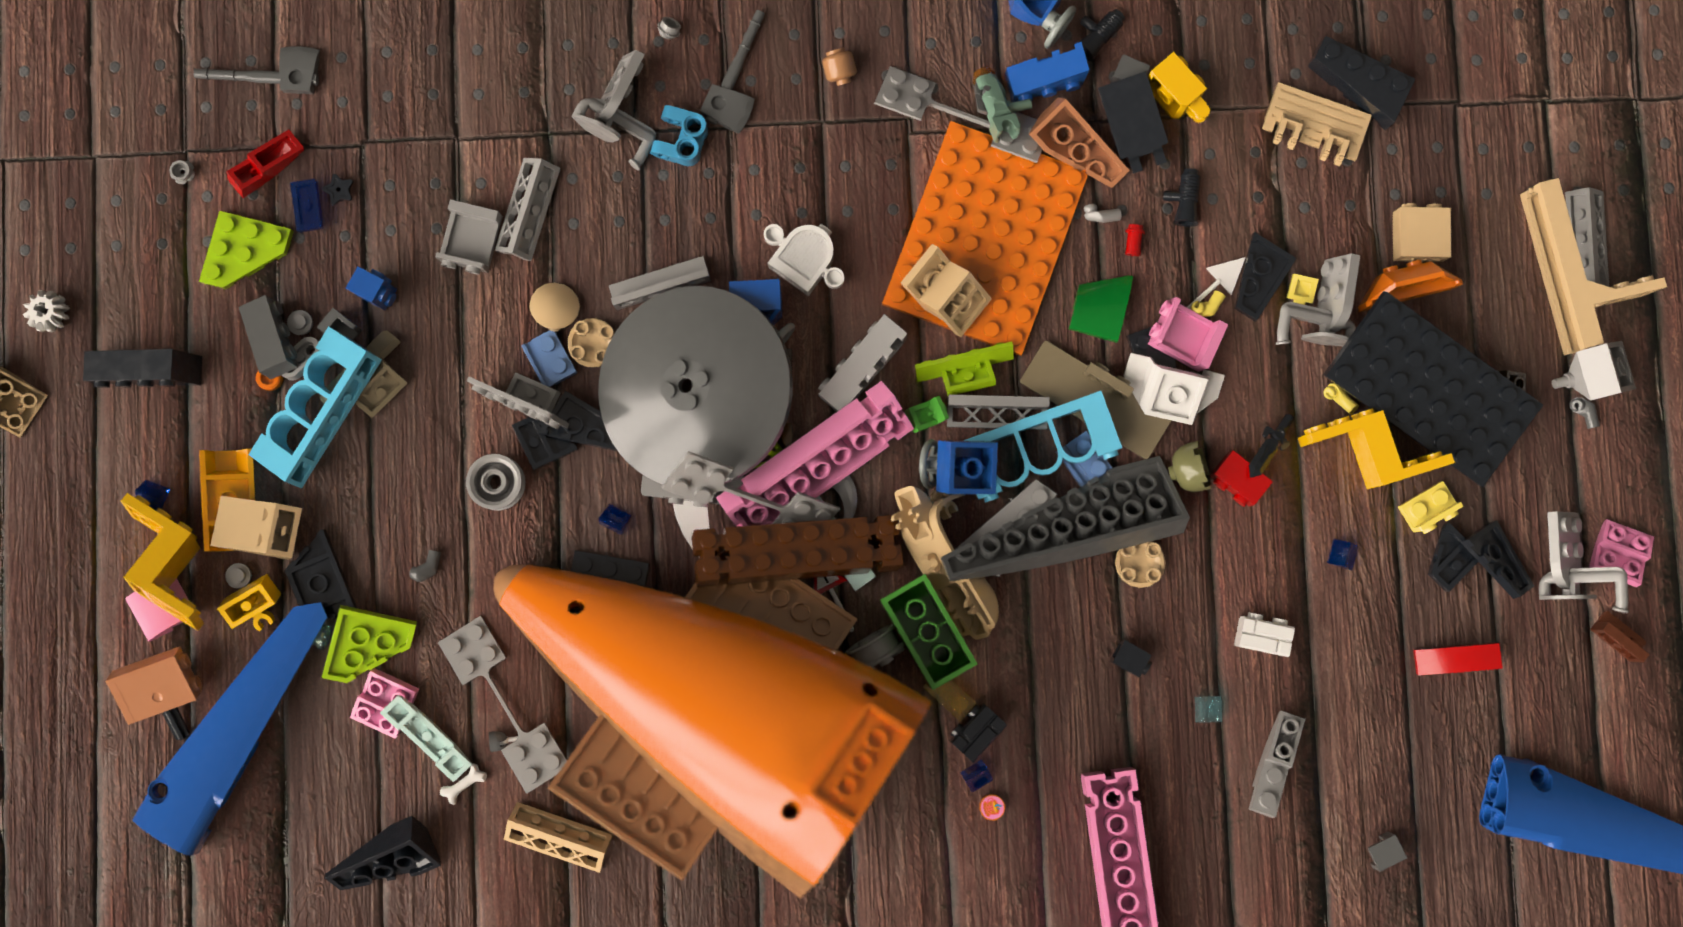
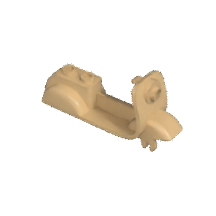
M914 486L897 490L895 492V499L900 512L893 514L891 521H899L896 529H901L904 542L923 575L926 574L962 636L970 635L973 639L988 637L995 627L999 615V604L994 590L985 577L949 581L941 561V557L954 551V548L944 532L940 517L943 520L951 518V513L958 511L957 505L951 500L962 497L965 494H947L934 490L930 493L931 498H929L925 492Z

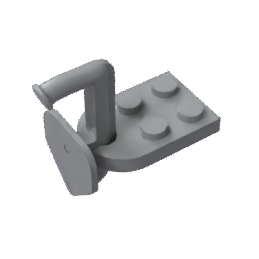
M634 50L621 58L602 98H585L581 100L576 106L572 118L583 129L606 142L612 143L621 138L617 131L610 128L611 124L642 140L634 158L629 159L630 165L639 171L652 148L653 141L656 139V133L649 126L618 109L623 97L627 98L633 88V85L630 84L633 77L639 75L644 65L641 62L644 54ZM588 108L595 112L596 120L585 116Z
M1351 253L1324 260L1321 268V286L1317 293V308L1294 302H1286L1281 306L1276 345L1291 343L1289 340L1291 318L1318 324L1320 327L1319 332L1304 334L1301 340L1320 345H1345L1356 329L1355 324L1349 317L1353 308L1360 255ZM1346 329L1345 336L1336 334V332Z
M1547 512L1551 572L1544 575L1539 582V600L1597 599V595H1580V583L1615 582L1616 603L1612 609L1628 613L1629 597L1626 571L1621 567L1581 568V558L1583 557L1584 549L1582 543H1580L1582 521L1579 518V513ZM1551 584H1556L1559 588H1570L1562 589V595L1551 596Z

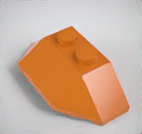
M1422 260L1412 261L1406 264V268L1398 269L1397 265L1383 269V273L1374 279L1358 309L1359 312L1371 309L1383 291L1388 292L1402 302L1455 289L1463 285V281L1432 261L1422 263Z

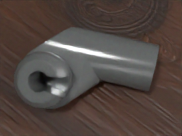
M1581 397L1571 400V410L1585 418L1587 429L1600 426L1595 404Z
M429 550L426 563L410 569V578L416 582H423L437 573L441 552Z

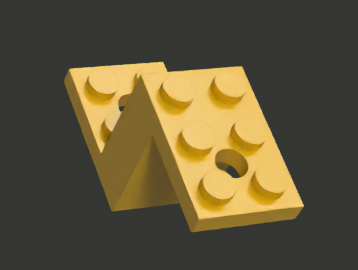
M1373 408L1351 415L1352 420L1349 416L1329 422L1327 423L1328 428L1324 423L1304 430L1305 435L1298 438L1300 447L1348 433L1367 489L1390 484L1455 463L1452 453L1442 455L1441 451L1418 457V460L1413 459L1401 463L1384 411L1375 413Z
M127 493L121 502L131 517L154 530L158 535L123 578L134 592L199 631L204 622L200 618L201 612L196 609L197 606L186 598L180 601L174 595L175 592L169 588L199 551L200 546L196 541L197 537L191 533L193 530L185 523L180 521L176 524L170 520L171 516L164 510L158 508L156 511L140 495L133 497Z

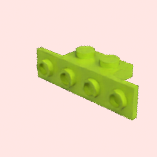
M1012 341L997 343L994 346L973 349L969 352L957 355L952 354L945 358L932 361L927 360L916 364L917 382L942 377L947 396L996 385V378L991 365L1013 360Z

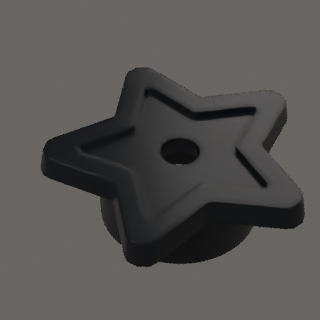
M333 174L331 183L322 187V190L330 195L333 206L339 201H352L350 188L354 181L351 179L342 180L337 174Z

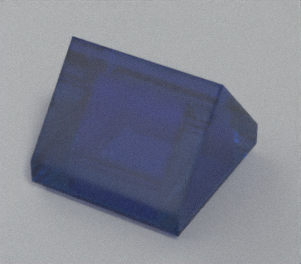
M145 480L135 490V496L140 495L150 503L149 506L154 510L162 509L170 488Z
M609 504L598 521L600 525L622 535L631 515Z
M1334 539L1327 563L1352 571L1359 546L1351 542Z
M982 760L960 772L971 792L978 790L993 780Z

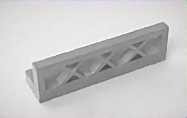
M523 159L495 251L511 254L526 261L532 260L560 171L559 167L543 159ZM531 165H534L531 174L528 176ZM526 190L524 197L521 199L522 192ZM518 213L517 220L513 222L515 215ZM511 236L508 247H505L508 238Z
M1588 187L1565 192L1566 206L1586 278L1589 281L1609 287L1603 191Z
M701 256L608 286L612 295V304L616 310L646 302L663 292L681 287L697 286L710 282L711 279L704 257Z
M949 395L947 399V414L949 416L947 427L996 429L1010 424L1000 417L1006 409H1013L1019 416L1016 420L1018 421L1026 418L1025 415L1030 410L1046 411L1049 408L1050 397ZM953 408H963L970 415L964 422H952ZM968 408L977 409L972 413ZM980 409H988L994 417L988 423H983L975 414ZM994 409H1002L998 414L994 411ZM971 418H973L976 422H968V421H969ZM997 418L1001 423L992 422ZM1047 423L1029 430H1047Z

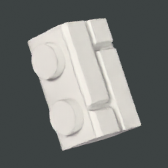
M1248 612L1247 617L1240 616L1234 646L1289 657L1295 628L1287 626V620L1273 618L1272 622L1264 621L1263 615Z

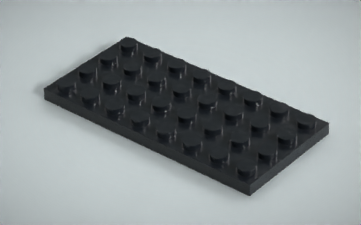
M1386 291L1381 293L1323 374V376L1370 409L1373 408L1374 412L1383 410L1388 422L1432 453L1439 451L1442 452V455L1452 453L1455 463L1450 465L1481 487L1486 484L1543 407L1541 402Z

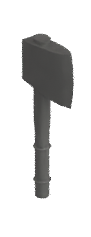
M756 10L752 21H750L741 45H739L737 54L731 62L721 86L712 84L700 110L701 114L706 117L705 120L714 125L719 124L738 134L742 131L750 117L755 99L732 89L765 16V13L760 10Z
M301 46L281 48L279 71H236V69L195 68L194 78L280 84V90L284 93L313 94L315 86L319 84V75L317 73L320 50Z

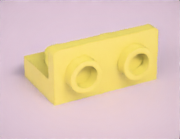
M1440 481L1399 505L1398 508L1413 532L1422 531L1425 534L1438 527L1436 522L1443 518L1445 521H1448L1459 514L1457 510L1462 508L1463 504L1462 502H1456L1444 481Z

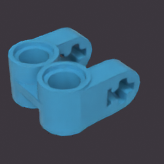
M665 105L661 119L667 123L682 127L675 145L654 140L650 154L684 166H693L701 158L702 146L708 135L706 121L698 113ZM692 124L701 125V129L698 132L689 131V127ZM685 147L694 148V152L689 156L681 154Z

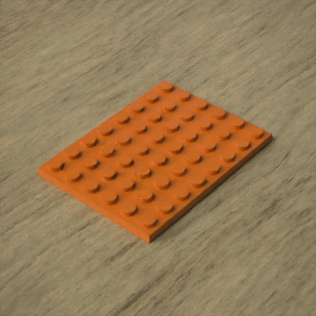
M950 121L882 305L951 330L943 320L924 310L901 284L902 280L931 244H934L941 249L951 262L968 270L992 298L963 335L992 346L997 343L1012 341L1014 354L1021 356L1088 175L1086 170L1079 171L1062 161L1040 154L1038 162L1035 163L991 147L993 141L991 135Z

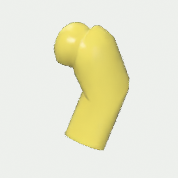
M1214 291L1209 301L1193 302L1191 310L1203 317L1213 316L1226 296L1219 291Z
M1335 383L1329 384L1324 389L1325 397L1329 400L1333 399L1349 414H1353L1358 409L1359 405Z

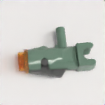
M982 67L976 70L973 74L977 112L987 115L990 123L989 131L994 142H1000L999 136L1003 131L1008 132L1012 139H1016L1019 136L1021 125L1016 113L1013 112L1031 109V100L1007 101L1005 89L998 80L995 71L990 67Z

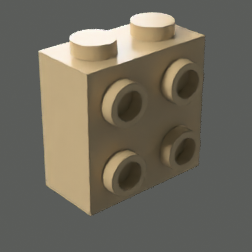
M1407 203L1402 204L1400 208L1393 212V261L1422 260V262H1444L1451 257V208H1442L1441 204L1417 207V204Z

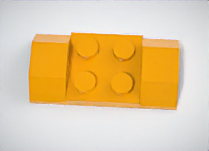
M251 449L233 451L199 450L204 552L236 551L210 545L220 497L226 496L255 500L253 458L248 455Z

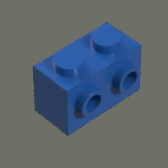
M358 266L346 286V289L384 311L394 303L396 299L395 292L397 291L395 287L390 285L392 280L374 269L368 272Z

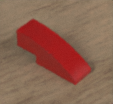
M288 129L248 153L246 160L227 170L228 181L240 196L244 198L286 168L304 151V147Z
M1500 643L1414 650L1417 675L1503 669Z

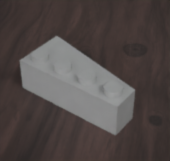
M885 314L878 322L875 321L871 325L863 341L859 340L854 345L847 360L842 359L834 369L837 371L831 379L827 377L818 389L821 390L819 397L836 412L858 398L906 342L907 333Z
M1038 480L1033 481L955 549L967 543L972 544L980 540L981 536L988 532L993 533L1001 529L1002 525L1020 519L1023 514L1054 499L1057 494Z

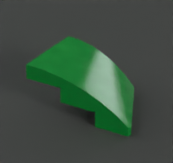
M1128 275L1080 284L1072 308L1074 310L1069 330L1117 343L1127 309L1133 276Z

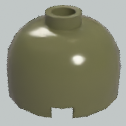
M1199 441L1187 443L1179 447L1172 457L1173 466L1168 467L1171 480H1177L1180 487L1186 491L1199 492L1212 489L1211 481L1208 482L1206 477L1210 474L1202 448L1197 449L1200 444Z

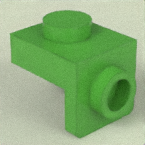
M940 396L904 411L914 428V434L939 425L949 419L947 407L942 402Z

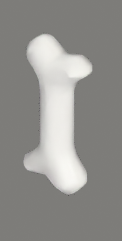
M472 763L469 774L452 786L441 787L440 795L447 797L449 803L455 805L460 792L475 782L486 781L487 774L480 771L477 764Z

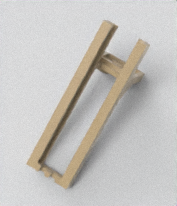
M1559 178L1540 182L1529 188L1528 191L1520 194L1564 355L1604 344L1595 311L1596 307L1646 296L1667 287L1665 277L1654 280L1653 275L1640 278L1631 283L1629 281L1613 285V287L1587 280Z

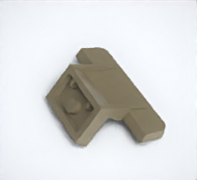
M389 331L381 332L365 348L382 359L355 402L371 418L407 384V381L384 360L401 343ZM346 368L326 387L329 391H333ZM320 394V400L325 404L327 398Z

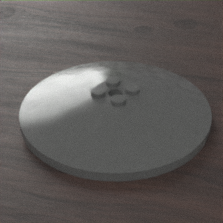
M687 286L663 292L636 308L622 322L607 347L600 369L598 390L602 420L613 445L620 455L634 469L647 478L664 484L689 451L733 467L732 473L724 482V484H727L756 467L769 454L783 432L793 396L792 367L787 349L772 322L762 311L740 296L722 289L706 286ZM686 379H690L693 384L691 391L688 393L682 390V383Z

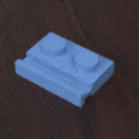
M549 330L530 342L521 345L541 384L551 387L577 374L556 332Z
M1085 431L1062 447L1066 454L1075 458L1086 455L1092 445L1090 435ZM1096 451L1084 463L1075 464L1067 462L1065 459L1062 461L1080 487L1087 484L1090 479L1096 476L1099 478L1112 469L1107 459L1104 460L1103 456L1097 457Z

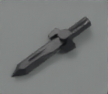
M1286 414L1276 430L1269 426L1264 428L1262 436L1266 438L1270 435V439L1264 441L1249 464L1250 478L1262 475L1279 449V441L1281 442V451L1289 447L1290 442L1284 437L1294 421L1292 415Z

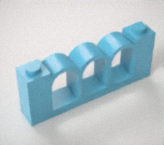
M329 326L315 347L319 351L312 354L304 366V380L293 384L288 390L284 404L286 410L276 413L270 419L266 427V435L261 433L248 454L280 479L299 488L304 486L382 361L375 354ZM339 363L346 370L331 392L324 385V375L330 366ZM320 393L327 398V401L312 422L306 416L305 407L312 395ZM300 423L308 431L294 452L287 445V434L293 425Z
M1102 391L963 440L995 442L1014 435L1025 466L1022 476L1016 481L1007 482L1000 479L997 475L996 494H976L978 500L984 498L985 503L999 498L998 493L1003 492L1001 486L1010 488L1024 483L1030 471L1042 476L1050 475L1058 470L1063 459L1075 464L1084 463L1096 451L1097 457L1103 456L1104 460L1119 455L1117 450L1122 449ZM1081 410L1092 445L1086 455L1075 458L1069 456L1063 450L1053 420ZM1048 423L1058 450V459L1051 468L1041 470L1031 465L1019 433Z

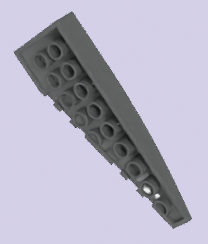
M1157 456L1114 467L1108 470L1105 475L1090 479L1087 484L1077 489L1075 487L1069 490L1066 495L1060 498L1056 497L1023 514L1020 519L1002 525L1001 529L993 533L988 532L981 536L980 540L972 544L967 543L942 556L941 561L949 581L1018 572L1087 558L1182 534L1185 531L1190 516L1161 457Z

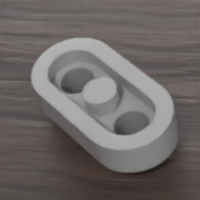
M305 337L294 346L297 353L295 360L298 368L282 376L292 381L301 378L304 366L311 357L310 351L317 346L319 341L313 337Z

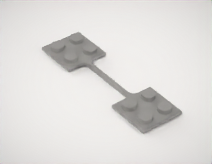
M891 66L874 103L920 121L925 109L931 106L990 128L989 121L935 102L931 98V94L936 82ZM1013 112L1016 113L1021 125L1019 136L1016 139H1012L1008 132L1003 131L999 136L1000 142L995 143L993 140L991 147L1037 163L1042 148L1029 135L1037 119Z
M689 451L661 487L665 491L705 505L708 504L715 493L726 491L780 511L779 516L772 524L832 520L840 510L838 506L797 492L792 500L783 506L726 485L724 482L732 473L733 467Z
M482 616L477 617L439 641V646L462 685L467 684L478 676H484L518 732L517 740L501 751L526 794L556 776L567 759L548 727L543 723L530 732H523L489 675L491 668L505 660L506 657Z

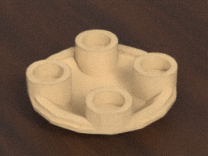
M549 283L544 284L531 296L529 308L531 315L537 323L548 328L550 331L556 332L574 322L578 316L580 305L578 297L572 289L564 284Z
M597 318L578 321L571 329L568 337V350L571 357L586 367L601 366L607 347L615 334L613 328L605 321Z
M1152 541L1119 549L1115 559L1116 571L1120 578L1128 585L1138 588L1149 587L1159 581L1164 573L1166 564L1161 547Z

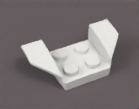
M1130 353L1124 373V378L1131 382L1129 386L1134 388L1132 393L1144 414L1189 425L1193 424L1200 411L1218 399L1225 374L1203 370L1202 375L1158 365L1152 357Z

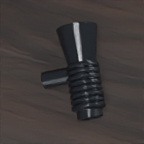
M1118 9L1109 11L1098 24L1087 16H1084L1080 21V24L1091 32L1079 41L1082 42L1087 61L1092 62L1103 44H1106L1123 26L1125 16Z
M1184 169V174L1181 175L1179 191H1164L1163 201H1179L1173 222L1176 225L1193 227L1199 224L1197 203L1201 176L1197 169Z

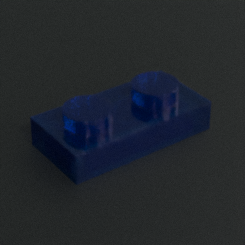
M316 179L290 182L296 231L301 233L324 229L318 181Z

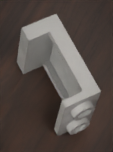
M450 199L448 210L451 213L441 251L440 253L436 252L435 257L442 262V266L456 269V266L465 267L466 272L480 275V271L488 273L503 216L496 210Z

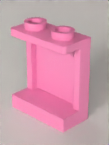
M1178 297L1165 301L1159 310L1161 316L1158 323L1156 322L1149 332L1151 338L1148 345L1197 372L1209 369L1228 324L1221 320L1212 322L1179 304L1181 299Z

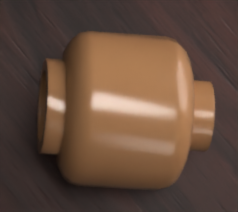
M844 47L826 52L827 57L823 58L822 65L827 81H836L837 86L850 83V77L857 73L852 52L845 51Z

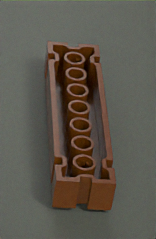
M892 515L877 516L872 523H868L867 517L725 527L723 534L715 535V528L694 530L692 534L693 557L700 556V560H697L694 567L696 587L717 586L719 580L725 578L727 585L867 574L873 567H877L878 573L898 571L903 566L901 545L894 544L895 539L900 535L899 530L896 529L898 520L892 522ZM870 541H872L873 544H876L877 547L875 549L873 548V545L868 544ZM719 552L726 556L724 561H721L720 557L717 556Z

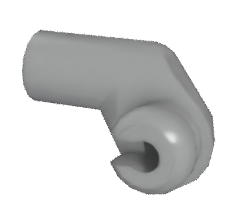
M1089 204L1084 207V217L1088 221L1107 223L1120 221L1122 217L1120 209L1097 211L1096 204Z

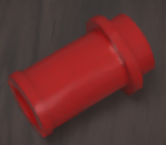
M1129 224L1128 229L1125 230L1128 233L1125 255L1141 256L1142 235L1145 234L1142 225Z

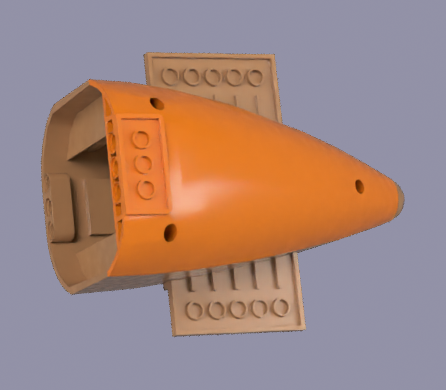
M720 552L717 554L721 561H724L726 556H723ZM530 564L510 565L497 572L494 578L493 592L499 605L557 674L598 717L550 783L548 789L682 881L711 837L718 831L740 852L801 898L816 884L857 825L913 737L932 703L928 698L894 678L837 651L856 623L857 618L799 579L727 585L725 578L720 579L717 586L696 587L695 583L686 597L628 582Z

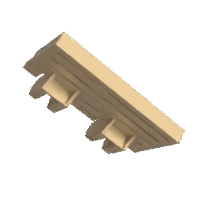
M1278 82L1262 129L1272 132L1275 124L1278 125L1273 139V143L1277 145L1283 138L1285 128L1291 129L1292 133L1287 143V148L1291 150L1294 149L1300 133L1301 136L1298 142L1315 148H1319L1321 142L1325 141L1319 157L1323 161L1328 158L1332 144L1337 145L1339 148L1334 158V165L1340 166L1345 154L1346 159L1357 160L1372 115Z

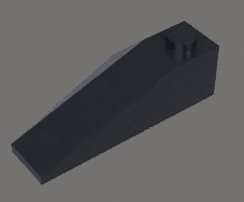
M412 815L391 824L328 871L325 874V879L341 891L371 885L372 880L386 878L387 881L396 880V875L410 873L411 877L421 875L441 866V860L427 827Z

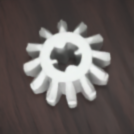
M42 290L38 291L37 296L29 295L31 303L23 304L25 308H28V311L22 314L25 318L29 319L27 324L31 327H36V330L40 332H45L46 330L51 333L55 332L56 327H64L63 319H70L68 315L64 314V312L70 309L68 305L64 304L66 299L60 295L57 296L56 292L51 290L47 293Z

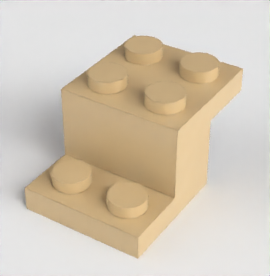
M931 244L901 282L924 310L943 320L960 337L963 336L992 300L968 270L951 262L941 249L934 244Z

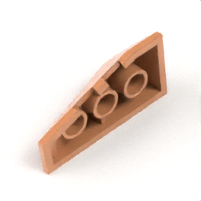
M1058 97L1039 116L1029 132V135L1044 152L1079 171L1086 170L1088 176L1111 188L1130 171L1065 98Z

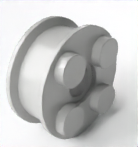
M488 454L477 459L469 468L466 477V487L471 499L479 506L495 511L505 510L514 506L523 496L526 486L522 468L514 460L500 454ZM494 476H500L502 481L497 489H493L490 485V481Z
M890 624L856 642L845 653L846 655L851 654L852 658L872 668L877 664L882 667L894 660V656L905 650L903 647L905 643L898 641L893 632L895 626Z

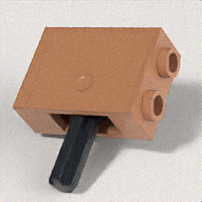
M180 646L113 670L110 673L106 683L128 725L162 713L176 740H183L190 735V731L177 707L196 701L202 691V683L200 678L194 675L191 669L190 658L186 653H183Z

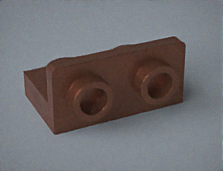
M1604 611L1590 628L1593 633L1630 662L1644 663L1650 655L1642 649L1646 645V641L1609 611Z

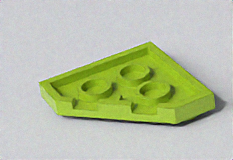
M219 211L199 282L228 289L235 285L234 283L245 276L249 277L263 269L266 264L287 255L294 231L289 228Z
M340 605L322 678L348 683L356 679V676L367 670L370 671L388 661V658L397 653L408 650L411 647L417 621Z

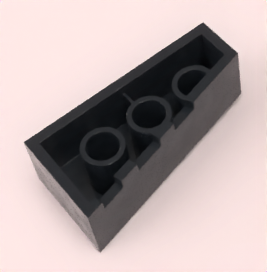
M1327 36L1318 44L1307 66L1330 86H1335L1343 93L1342 96L1347 100H1352L1363 109L1362 112L1371 114V117L1379 122V126L1385 131L1395 123L1415 81V78Z
M175 349L84 351L83 381L94 383L96 388H110V384H115V387L131 388L132 385H137L138 387H153V385L162 387H175V385L201 386L203 356Z

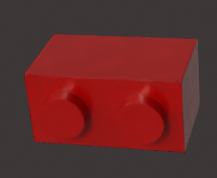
M1232 450L1224 456L1209 476L1214 479L1213 483L1219 489L1230 491L1234 495L1233 499L1243 507L1246 505L1248 507L1254 506L1273 481L1263 473L1262 475L1250 478V463Z

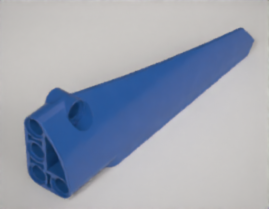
M322 602L293 607L200 722L157 779L150 783L147 789L148 793L132 819L141 829L160 842L185 855L193 856L200 852L212 831L208 829L219 808L225 805L259 745V737L328 618ZM161 783H164L168 788L165 797L158 793V787Z
M1496 755L1494 757L1479 813V821L1483 827L1496 834L1541 842L1548 847L1683 874V825L1549 769L1530 759H1518L1504 755Z

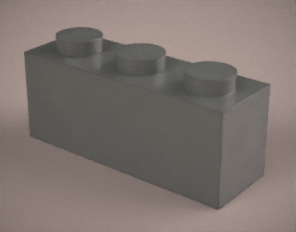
M264 295L240 306L239 310L259 373L269 379H274L298 368L295 360L297 353L290 344L288 338L290 331L282 320L283 309L281 305Z

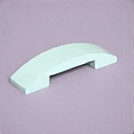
M400 694L380 712L398 731L401 729L436 762L435 766L451 781L454 782L472 765V762L430 718Z

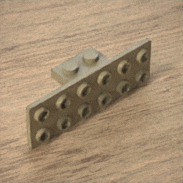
M1044 341L1020 379V383L1042 397H1050V402L1057 406L1102 391L1121 445L1143 459H1148L1172 420L1144 414L1132 393L1134 388L1129 386L1131 382L1119 375L1117 377L1108 373L1109 369L1098 362L1096 364L1091 362L1087 366L1050 342ZM1081 410L1071 414L1085 423Z

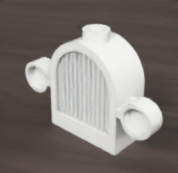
M771 224L765 228V241L769 245L780 246L769 260L768 267L804 294L809 296L822 277L826 285L832 289H837L844 283V273L842 270L836 267L830 268L833 261V243L830 238L832 232L823 224H820L818 227L803 225L795 228L786 238L784 237L783 229L777 224Z

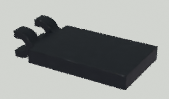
M1146 71L1099 87L1098 91L1120 159L1128 157L1132 173L1143 171L1139 157L1152 152L1156 165L1166 163L1167 160L1161 145L1167 144L1168 139Z

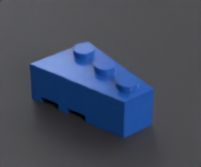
M1082 42L1074 44V50L1062 54L1060 50L1052 52V57L1040 60L1036 57L1007 67L1004 76L1011 102L1026 99L1032 101L1033 97L1041 95L1043 98H1048L1056 95L1057 91L1066 89L1067 92H1071L1081 88L1089 72Z

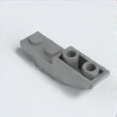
M1284 711L1279 712L1252 785L1254 791L1249 810L1271 818L1276 817L1288 770L1292 768L1305 719Z

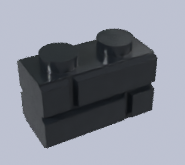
M984 703L981 706L976 704L967 714L969 717L968 721L964 725L959 723L950 732L952 738L949 741L973 763L1007 726Z

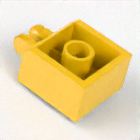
M1174 52L1171 53L1148 75L1155 101L1172 119H1179L1187 113L1195 123L1205 121L1211 111L1209 105L1202 98V95L1207 90L1205 82L1198 74H1193L1188 68L1187 61L1182 56H1177Z

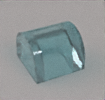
M1195 696V722H1222L1221 696Z

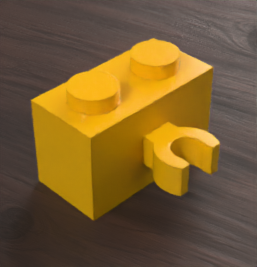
M265 574L224 598L217 609L231 629L253 617L255 629L261 631L264 626L260 619H266L270 625L275 621L274 615L265 610L276 604L281 592L268 574Z

